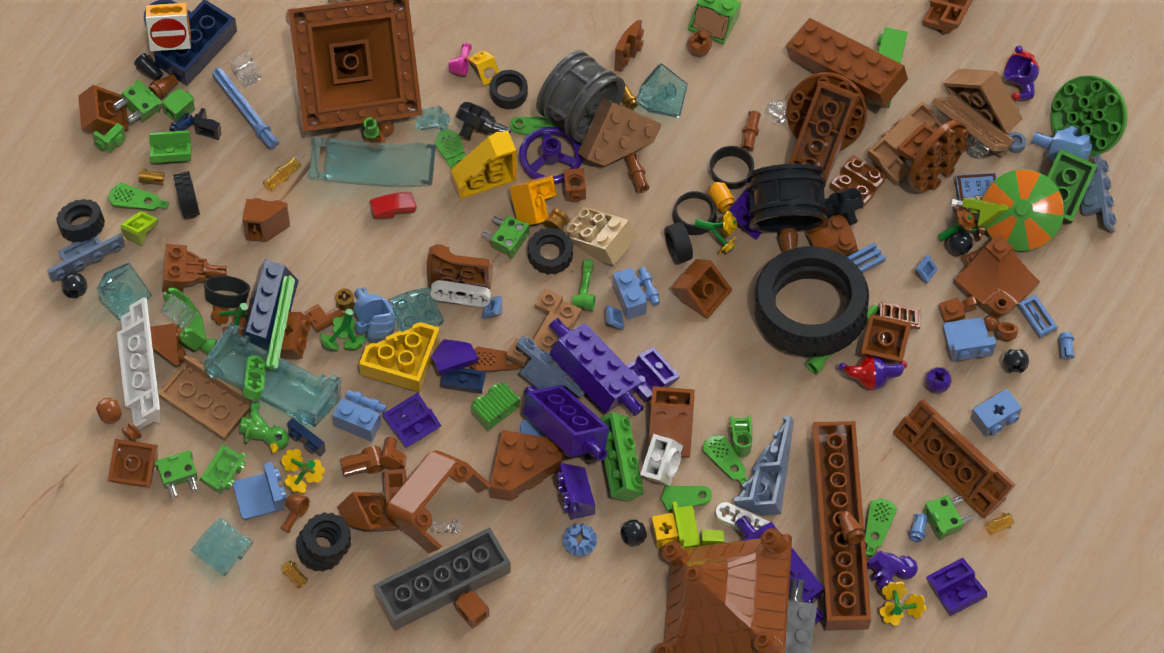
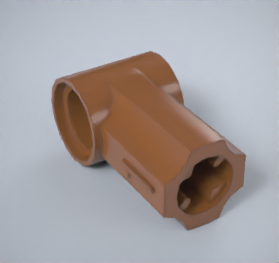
M370 446L365 448L362 453L340 458L344 477L363 472L375 474L383 471L385 466L381 463L382 453L380 447Z

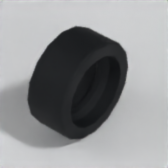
M503 70L497 73L490 83L492 101L503 109H515L521 106L528 96V84L524 75L514 70ZM505 82H512L519 85L521 91L513 97H505L497 92V88Z
M679 222L666 226L664 229L665 241L673 261L679 264L693 258L692 244L683 223Z

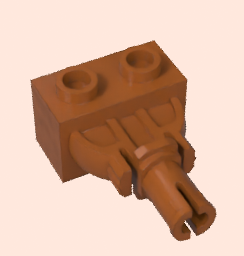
M166 244L162 292H169V288H176L183 293L184 286H191L197 282L205 283L207 277L227 276V266L209 265L206 258H199L196 254L187 251L186 245Z

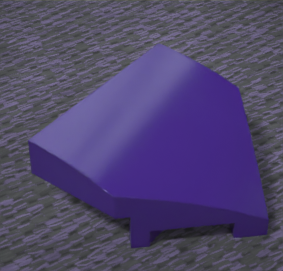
M443 339L432 354L431 360L438 374L442 375L478 363V356L471 343Z

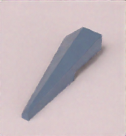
M784 416V423L780 430H776L773 434L774 440L770 445L766 446L752 469L753 474L749 481H745L742 485L743 490L739 497L734 498L735 505L761 516L781 514L794 420L791 416Z

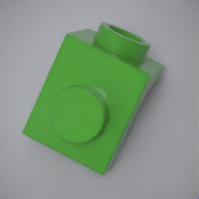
M116 123L105 136L97 131L92 133L95 146L108 153H111L117 146L122 145L126 138L124 127L119 123Z

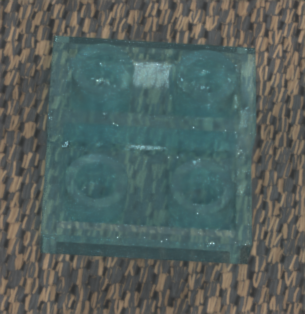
M429 287L408 291L388 300L401 332L412 328V325L419 322L432 326L443 324L444 319L435 299L430 295L431 290Z
M219 517L204 532L190 551L222 576H226L236 561L243 558L254 542L225 519Z

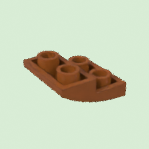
M642 20L635 21L621 36L615 48V71L622 72L624 65L628 66L630 57L635 58L637 52H641L644 40H642L644 29H641Z
M853 155L844 164L842 171L830 183L829 188L835 192L844 188L858 189L863 196L865 204L861 207L863 209L881 187L887 175Z

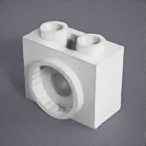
M653 434L640 475L650 481L670 486L680 465L683 446L673 439Z

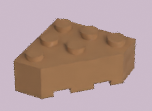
M958 68L943 82L949 95L955 93L1006 134L1023 119L1019 113V108L1014 104L1010 97V92L1005 88L1002 78L997 71Z
M602 98L578 154L587 160L605 166L654 143L662 124L651 117Z

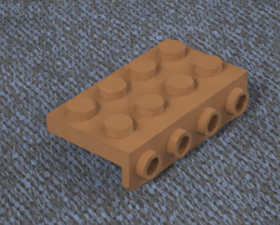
M185 355L183 358L184 363L158 392V397L225 441L240 424L242 417H246L249 413L250 404L253 401L246 398L242 393L243 389L240 390L235 387L231 380L223 379L211 367L206 368L196 357L193 356L191 358Z

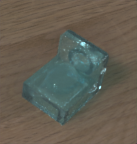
M441 106L422 109V115L418 116L416 127L420 131L439 128L443 131L448 129L450 117Z

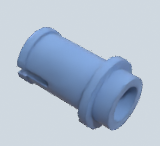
M1062 332L1059 334L1060 337H1058V342H1060L1061 358L1063 360H1070V356L1073 359L1075 357L1073 349L1075 338L1071 332Z
M922 513L915 514L912 529L909 530V536L912 541L922 542L926 537L924 532L928 521L927 515Z

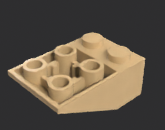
M583 207L564 230L570 236L574 246L598 261L613 266L638 237L629 220L588 207Z

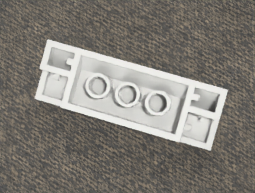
M144 297L130 305V312L121 316L122 330L117 332L125 407L131 409L133 425L138 430L153 422L160 423V406L147 298Z

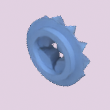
M574 523L573 526L567 527L563 534V545L572 555L585 556L596 547L597 534L592 527L586 526L584 523ZM582 533L583 539L586 540H582L579 546H577V539L574 537H578Z

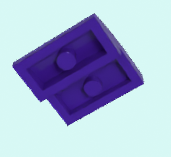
M655 347L639 354L635 361L626 365L642 381L636 393L644 402L652 399V386L669 387L680 378V375Z
M418 392L382 414L385 422L405 448H408L442 426L431 408L428 409Z
M964 558L926 577L933 592L950 616L987 597V591L975 578V571Z

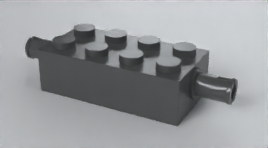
M790 578L785 653H811L817 604L806 603L802 600L805 580L799 579L798 587L796 588L797 579Z

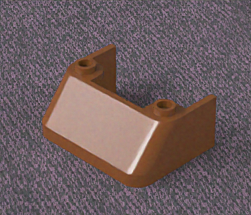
M439 450L427 454L385 506L386 515L428 554L439 550L442 545L426 532L432 524V515L424 506L450 476L458 483L466 482L477 493L491 487V484L467 462Z

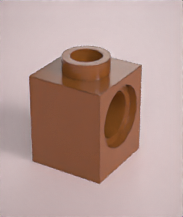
M584 168L564 170L566 201L577 202L586 199Z
M473 589L468 593H462L455 602L456 611L472 629L489 617V607Z

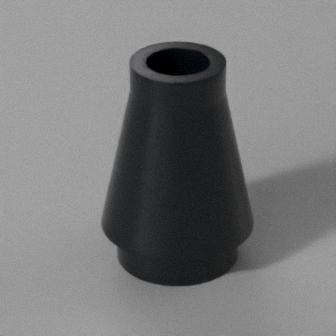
M142 53L134 62L138 71L154 81L161 79L164 75L151 55Z

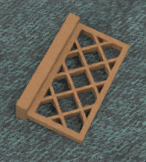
M951 93L948 99L934 98L931 102L952 120L962 122L971 135L1001 157L1006 155L1015 142L1014 139L955 93Z

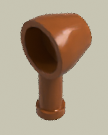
M297 494L288 496L286 507L291 513L280 529L290 533V529L296 519L302 517L307 512L310 504L308 497Z

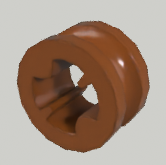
M130 422L127 424V428H122L121 430L129 441L136 442V438L140 439L142 435L136 426Z

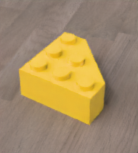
M508 130L496 132L488 136L451 169V180L459 200L517 181L516 148Z
M419 322L412 325L410 329L403 332L398 331L385 337L386 339L376 344L371 343L365 347L359 363L360 375L420 393L432 363L431 356L440 342V328Z

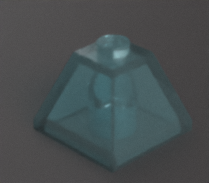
M662 63L658 64L640 85L636 103L650 113L678 118L681 115L688 83Z

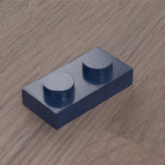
M460 368L442 375L441 387L482 394L486 371Z
M294 418L287 423L288 435L297 442L299 440L303 443L305 449L311 454L316 453L321 457L325 453V442Z

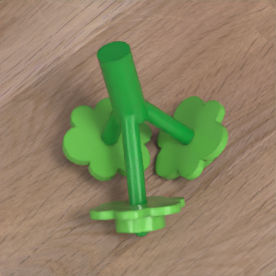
M347 309L345 315L341 318H334V335L332 337L324 333L320 334L325 348L339 351V344L335 341L338 336L341 339H345L350 335L351 339L344 341L345 349L357 350L365 343V335L354 336L353 328L356 326V322L352 319L353 310Z

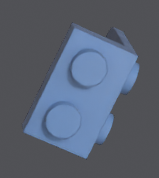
M983 318L947 322L944 324L943 329L952 362L993 355L996 346L995 338L988 336Z
M272 462L264 463L265 473L234 481L233 487L242 519L248 520L285 510L283 500L287 499L284 487L279 488L278 481H281L278 468L274 469Z

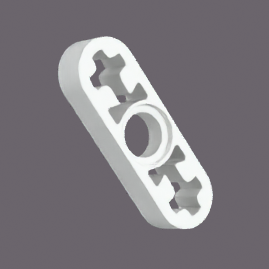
M438 280L432 283L430 295L438 301L485 307L490 303L491 292L486 287ZM456 292H464L466 295L459 296Z
M727 502L719 504L716 508V519L737 531L740 530L734 525L735 522H732L735 513H737L735 522L739 518L741 519L742 516H746L751 521L753 527L754 523L757 522L755 530H759L769 523V521ZM726 509L729 510V515L723 517L722 512Z

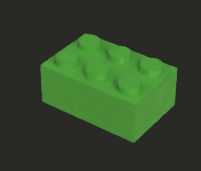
M1060 149L1047 177L1057 186L1064 202L1063 219L1072 223L1098 165Z

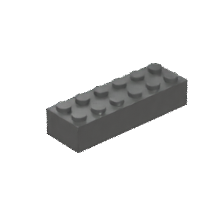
M489 527L375 584L374 592L392 627L396 631L457 600L462 593H468L472 589L475 591L511 573V562Z

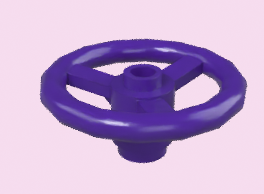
M542 127L532 131L524 138L519 148L521 166L524 172L532 179L547 177L537 173L546 163L555 164L560 161L571 166L570 169H579L583 156L578 154L581 147L580 143L559 127ZM551 135L565 138L572 145L575 151V158L561 153V142L557 138L551 137ZM543 136L541 156L530 165L527 160V150L536 138ZM564 173L553 176L554 184L564 182Z

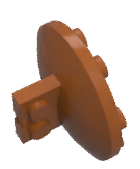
M828 72L813 74L803 79L794 88L788 99L786 116L789 128L798 140L819 82L826 81L857 93L861 96L840 150H843L859 138L867 120L865 98L860 89L851 80L842 75Z
M951 120L937 130L923 123L897 147V152L913 163L909 174V184L917 192H926L931 189L936 190L942 182L938 178L940 173L948 178L954 173V166L969 145L966 142L969 131L962 122Z

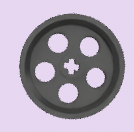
M578 50L563 58L548 75L538 94L536 109L548 121L564 124L565 132L577 142L582 143L602 98L620 105L625 92V82L622 78L616 76L614 72L607 70L597 63L586 52Z

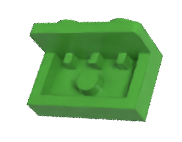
M190 131L149 134L150 163L163 164L166 162L191 161Z
M222 444L199 481L220 494L224 489L229 490L235 481L232 476L236 471L240 473L246 464L243 461L246 454L242 453L240 455Z

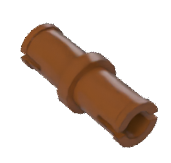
M754 110L748 112L747 123L743 128L744 137L741 148L748 152L754 150L755 138L759 134L758 124L761 114Z
M636 153L628 154L625 160L630 169V178L634 180L637 192L644 193L650 188L645 178V169L641 167Z

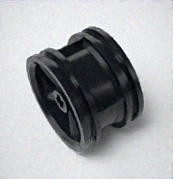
M780 164L762 167L749 172L746 178L749 183L747 191L750 195V228L758 232L780 233L781 230L793 228L796 229V232H802L826 225L828 223V216L826 215L827 206L825 205L824 187L826 186L824 169L809 164Z

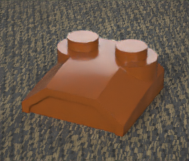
M841 215L830 217L828 223L820 228L804 231L811 246L828 248L846 257L858 251L856 239L848 221Z
M115 439L107 481L150 488L155 462L158 459V445Z

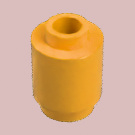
M715 182L709 187L708 195L714 201L715 207L722 213H726L735 201L730 190L723 182Z

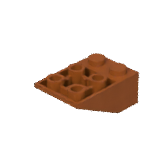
M652 386L648 449L653 434L673 439L683 446L681 457L690 458L695 389Z

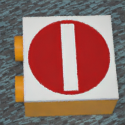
M187 3L146 5V24L150 51L191 49Z

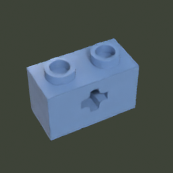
M1005 389L973 408L970 418L981 433L987 437L990 434H997L1008 423L1012 425L1020 418L1022 407L1009 390Z

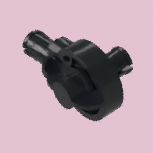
M463 102L455 115L456 118L464 122L459 135L467 139H471L475 127L485 130V135L507 130L510 134L512 128L497 123L495 117L491 116L487 109L471 102Z
M844 188L832 193L829 198L825 199V205L827 206L826 215L830 218L834 214H843L849 225L857 223L855 210L865 205L861 192L856 188Z

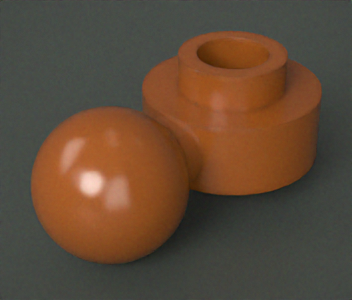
M389 120L380 122L378 126L379 135L376 138H365L366 148L369 151L377 153L385 148V136L391 135L394 131V125Z
M988 315L984 318L987 331L997 330L996 334L1001 340L1011 341L1017 338L1018 327L1015 324L1009 322L999 323V319L994 315Z

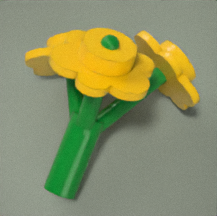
M731 211L724 213L721 222L718 223L699 219L695 220L694 227L710 230L725 245L718 252L719 254L724 251L726 253L733 251L735 246L733 242L737 237L735 236L727 242L715 230V228H721V233L725 234L726 237H729L732 232L736 231L737 220L732 216Z
M289 449L286 451V455L281 458V464L284 465L285 471L291 470L296 472L301 467V473L299 476L287 475L284 484L292 492L304 494L307 484L303 482L302 478H306L308 483L313 481L319 483L323 479L322 474L325 473V468L322 467L321 461L317 459L309 460L305 464L302 463L301 451L299 449H294L293 451Z
M889 582L888 586L882 588V594L885 595L887 600L893 599L895 602L893 604L889 601L886 602L884 607L880 608L879 614L884 617V623H891L893 626L900 624V619L904 617L902 610L908 609L907 614L909 616L919 619L922 617V612L926 611L924 597L911 594L909 599H906L904 605H902L899 600L907 593L905 584L903 582Z

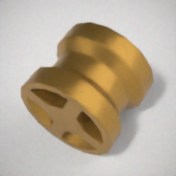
M553 209L551 216L545 219L544 224L546 227L558 228L562 231L563 226H566L570 219L562 210Z

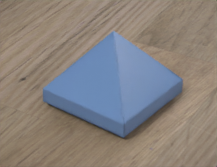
M928 254L925 255L916 268L925 283L930 281L938 269Z
M501 296L490 299L489 305L484 307L483 319L502 314Z
M607 305L605 324L623 330L622 311Z

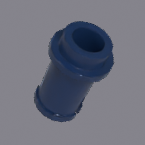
M186 113L176 123H171V127H169L170 132L185 131L193 124L194 117Z

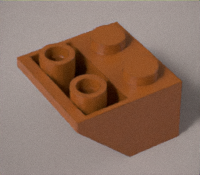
M246 199L243 214L246 240L267 242L290 227L288 204L280 200Z

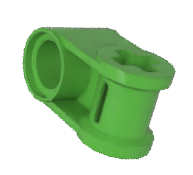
M747 415L746 418H733V416H729L732 447L738 457H746L751 453L753 440L751 415ZM743 442V443H746L747 445H744V446H743V445H740V444H738V443Z

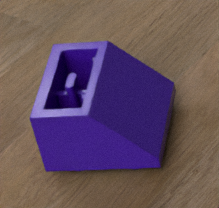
M566 463L560 464V472L557 473V488L559 494L563 496L562 506L564 513L569 514L570 520L595 515V502L585 468Z

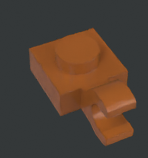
M975 296L969 297L963 302H960L957 297L939 303L938 308L945 323L965 319V312L976 310L975 305H977Z

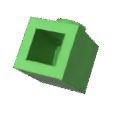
M180 88L175 92H171L162 102L164 114L175 123L186 113L190 115L195 110L193 96Z

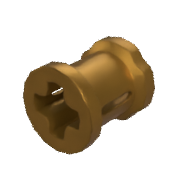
M346 288L338 290L335 294L336 307L341 310L342 314H345L347 309L354 310L353 292Z

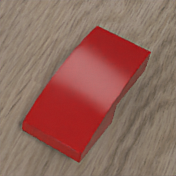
M412 192L387 194L371 199L369 202L374 218H393L395 212L414 213L417 208Z

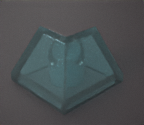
M130 263L104 273L96 288L100 303L119 321H121V316L130 312V305L143 297L148 300L152 296Z

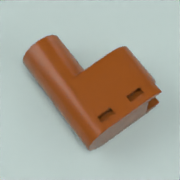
M319 304L304 312L306 317L311 320V327L316 333L332 325L334 318H341L343 316L338 307L325 314Z
M394 437L385 438L381 463L391 470L405 469L407 456L396 449L397 440Z

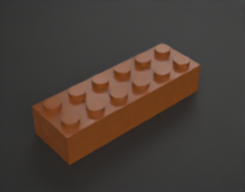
M811 18L805 22L786 45L790 60L815 73H835L848 78L860 89L865 99L883 108L886 107L908 80L904 65Z

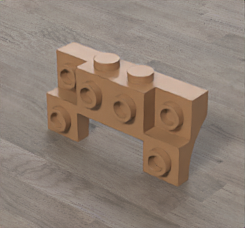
M924 102L918 104L904 118H899L890 131H885L881 139L868 151L867 157L880 166L882 173L887 175V178L896 185L911 170L902 161L904 156L897 152V147L923 123H926L934 130L943 125L937 119L932 109Z
M544 288L535 304V309L547 314V317L533 341L542 351L550 353L559 339L556 333L549 328L550 323L559 318L569 330H573L581 316V308L563 301V296ZM515 338L506 354V358L524 368L531 357L516 346L519 339Z

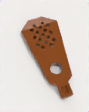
M479 346L474 349L479 359L478 363L468 366L473 370L486 372L519 370L521 367L515 362L514 364L507 363V360H509L506 358L508 351Z

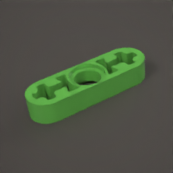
M259 356L248 357L245 366L242 393L250 400L260 399L264 389L266 361Z

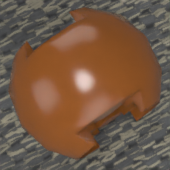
M697 31L689 37L687 47L695 56H703L710 51L712 40L707 33Z
M111 397L103 398L96 407L100 420L107 424L115 423L122 414L117 400H113Z

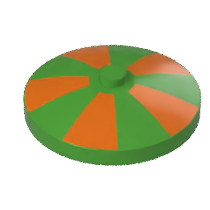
M1028 169L1009 171L994 180L983 197V201L1009 206L1008 211L988 226H985L992 238L997 234L1001 235L1014 247V251L1038 249L1049 243L1061 228L1064 218V202L1061 193L1048 177L1037 171Z

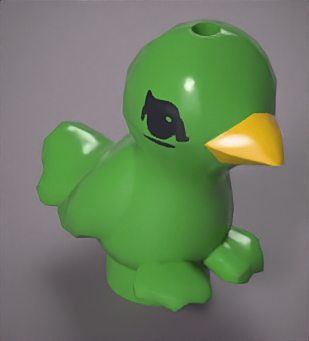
M251 403L249 417H242L240 433L245 434L244 444H247L250 438L263 440L270 446L272 454L286 448L289 443L287 432L275 424L270 428L258 413L260 403Z

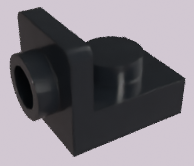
M201 108L199 114H195L193 119L196 134L219 140L222 134L220 123L213 119H207L206 109Z

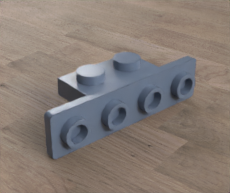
M1098 154L1095 155V163L1098 165L1096 168L1097 172L1094 173L1082 199V212L1085 216L1102 212L1104 225L1112 233L1115 232L1117 220L1112 211L1114 200L1109 190L1112 188L1111 181L1107 176L1109 165Z
M120 233L102 243L96 236L88 241L75 242L59 250L58 253L63 262L47 270L50 281L62 280L66 275L80 271L85 266L98 262L111 253L120 251L125 246L122 234Z
M522 336L516 346L531 357L530 361L520 372L522 376L538 389L565 385L580 398L585 394L582 388L553 360L548 352L538 348L536 343L530 338Z

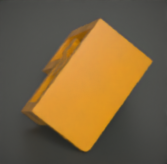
M553 176L531 179L509 187L517 220L533 225L544 222L549 217L545 199L557 196Z

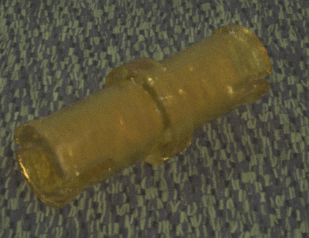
M292 157L282 167H277L275 172L263 181L265 188L271 192L280 183L286 182L289 176L301 167L300 162L295 157Z

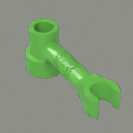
M591 259L584 260L579 295L573 296L572 305L584 308L587 311H594L596 299L595 295L588 294L590 278L594 269L593 260Z

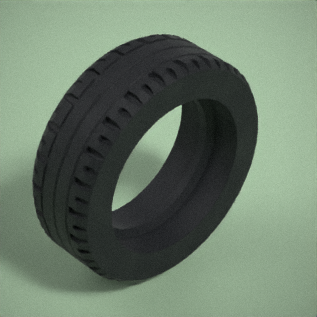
M817 246L798 247L785 251L768 262L757 279L755 287V316L758 326L771 343L794 355L820 357L839 352L857 339L866 324L869 305V288L865 280L866 278L852 260L837 251ZM820 279L833 284L843 292L847 298V307L839 317L830 322L809 325L796 322L785 316L776 305V296L783 287L794 281Z

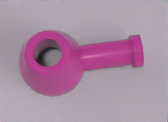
M463 43L461 55L450 59L449 71L451 73L467 76L468 56L472 48L470 43Z

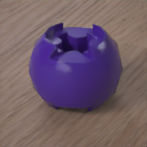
M935 367L926 374L925 382L928 389L933 393H943L951 386L952 379L948 370L942 367Z

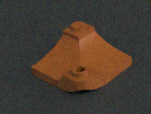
M999 234L984 247L976 258L954 279L953 283L968 297L975 296L977 305L984 311L994 316L1003 317L1009 314L1018 303L1026 298L1039 285L1040 281L1018 258L1013 250L1014 247Z
M435 244L429 248L427 257L428 289H431L432 283L438 280L491 289L493 265H490V259L454 255L450 252L449 247H445L442 244Z

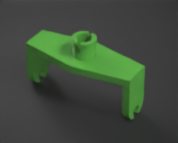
M169 288L170 294L164 292L163 296L168 303L176 307L179 326L183 329L184 335L182 332L179 334L180 340L193 350H197L207 342L202 315L188 296L176 288Z

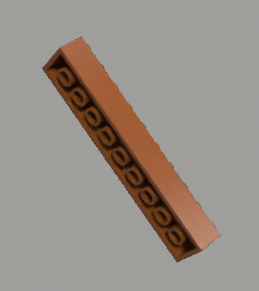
M856 421L813 422L811 441L821 581L824 587L822 595L825 630H867L871 623L865 537L860 543L850 545L844 540L840 520L838 519L841 513L848 511L864 529Z

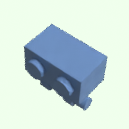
M645 267L638 270L640 274L638 278L633 268L613 273L612 286L627 320L646 314L648 301H651L653 306L660 304L659 293L653 287V279ZM644 285L647 292L643 293L640 286Z
M348 390L345 398L352 400V402L341 398L332 415L334 427L372 442L381 426L380 413L377 411L385 413L387 405L380 403L378 399L373 398L372 400L367 398L361 392Z

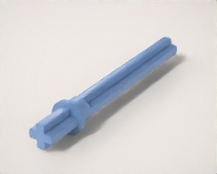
M216 68L212 72V76L257 132L256 136L261 138L268 148L274 149L276 145H279V141L272 134L271 127L262 121L223 69Z

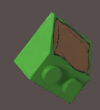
M698 0L688 26V31L693 33L703 31L710 36L711 40L724 45L740 16L741 2L737 0Z

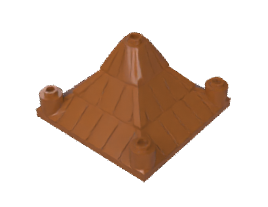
M357 0L287 9L286 22L290 26L301 111L298 120L303 131L362 124L368 117H372L373 121L374 119L376 121L422 115L409 0Z
M770 528L763 532L761 538L690 548H684L677 541L668 542L662 550L663 558L670 563L664 642L655 648L654 653H785L792 536L782 534L775 528Z

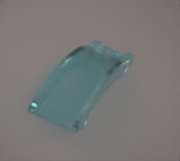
M311 138V145L313 146L310 171H308L307 175L308 179L383 187H422L432 185L436 145L417 142L410 144H387L337 138ZM321 146H326L324 173L318 172Z

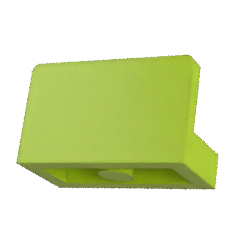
M677 501L672 502L671 513H673L676 523L678 543L684 548L699 547L700 539L693 505L678 507Z

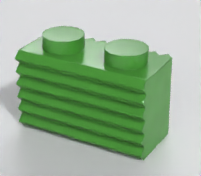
M505 382L499 385L495 384L489 389L488 394L484 397L480 396L473 401L471 406L472 415L489 431L520 407V398Z

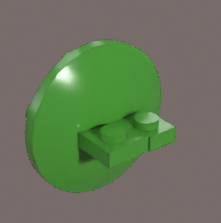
M1085 75L1069 80L1058 90L1051 105L1050 120L1055 135L1058 130L1074 126L1078 129L1077 137L1083 134L1090 136L1092 148L1089 156H1095L1111 150L1121 140L1127 127L1128 111L1123 95L1113 83L1099 76Z

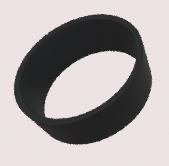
M725 146L718 149L710 160L713 180L725 183L728 189H738L748 183L747 178L738 182H727L717 177L713 168L720 159L733 156L742 159L748 165L749 172L754 170V160L750 153L738 146Z
M699 191L687 192L678 198L672 213L674 224L683 223L688 235L705 234L710 230L694 227V225L684 222L677 213V206L684 200L691 198L704 200L714 210L708 222L716 223L715 203L705 193Z
M214 276L208 278L204 283L205 299L212 305L222 308H238L241 303L247 302L250 285L242 279L232 276ZM214 291H231L239 295H224Z

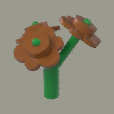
M953 206L952 211L956 213L957 219L951 227L938 234L940 240H946L956 231L977 232L978 241L981 240V235H985L986 228L985 226L978 227L979 218L977 219V227H975V216L966 207L959 206L957 208Z
M241 303L234 311H229V308L213 305L211 318L216 320L217 325L228 322V315H234V325L223 327L222 330L223 335L228 339L238 340L241 337L242 329L237 327L240 325L243 328L249 306L246 303Z

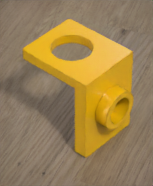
M486 51L478 52L468 58L469 63L477 67L484 86L491 83L492 78L499 73L494 56ZM489 67L493 68L494 75L491 78H485L484 71Z

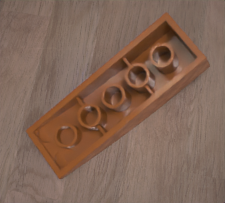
M826 81L819 82L789 164H809L823 168L826 184L861 95Z

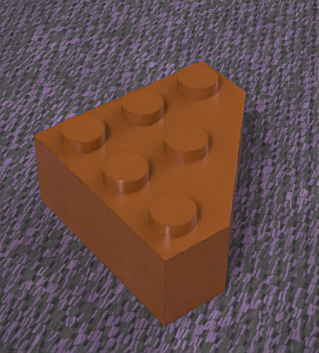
M502 430L490 483V498L512 501L527 489L534 488L542 483L545 478L560 472V464H563L565 452L550 438Z

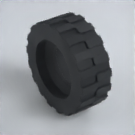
M190 172L174 174V183L183 217L188 218L200 215Z
M90 199L74 200V202L68 203L65 207L61 208V211L58 212V217H56L63 238L72 242L88 241L96 237L105 225V219L100 206ZM90 217L88 221L82 224L71 225L77 218Z
M551 227L535 232L528 243L529 262L535 270L537 269L540 273H546L547 275L565 271L573 259V242L570 240V236L563 230ZM546 243H555L560 247L561 253L555 259H546L541 255V247Z
M324 512L314 515L304 526L302 537L305 551L315 561L323 563L336 562V560L343 558L344 554H347L348 548L351 546V534L347 522L341 516ZM324 528L333 529L338 536L336 543L331 547L320 546L316 541V535L320 530Z
M324 528L316 535V538H327L331 546L336 543L338 538L337 533L330 528ZM304 529L299 532V536L296 539L297 555L300 558V562L306 568L316 572H323L328 569L331 570L335 565L339 564V559L336 562L323 563L311 558L308 552L306 553L303 544L302 532Z

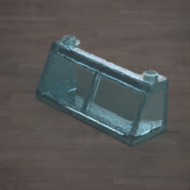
M230 323L204 360V367L209 376L219 378L243 390L244 372L248 357L258 356L266 361L268 351L249 342V336L245 335L243 338L238 333L240 327ZM279 358L276 370L265 369L264 389L260 400L298 418L305 425L316 427L341 399V378L332 373L328 379H326L324 374L318 377L282 358Z

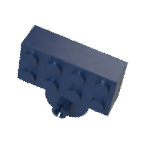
M157 0L150 5L175 4L176 2L172 0ZM202 0L192 12L188 10L191 49L154 52L157 66L168 74H173L187 86L237 32L235 18L207 0ZM145 10V12H144V23H145V26H146V28H147V24H146V10Z

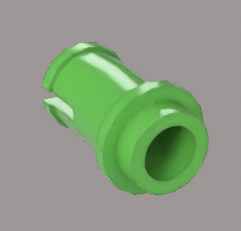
M372 117L364 120L363 133L368 139H374L379 135L377 122L375 119L373 121Z

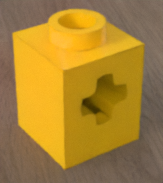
M673 513L652 516L651 527L656 548H664L671 541L678 542V532Z

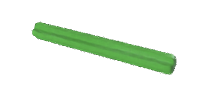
M285 276L282 281L265 364L268 370H276L278 368L295 279L292 276Z

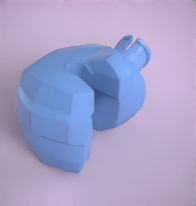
M1074 126L1058 130L1053 138L1036 131L1031 142L1048 149L1047 159L1053 163L1060 149L1087 160L1092 148L1090 136L1083 134L1077 137L1078 129Z
M362 287V290L361 288L356 289L354 296L357 298V301L354 305V313L359 321L356 323L355 331L358 334L367 333L366 339L372 343L385 340V337L394 333L396 323L390 303L382 296L368 294L367 289Z

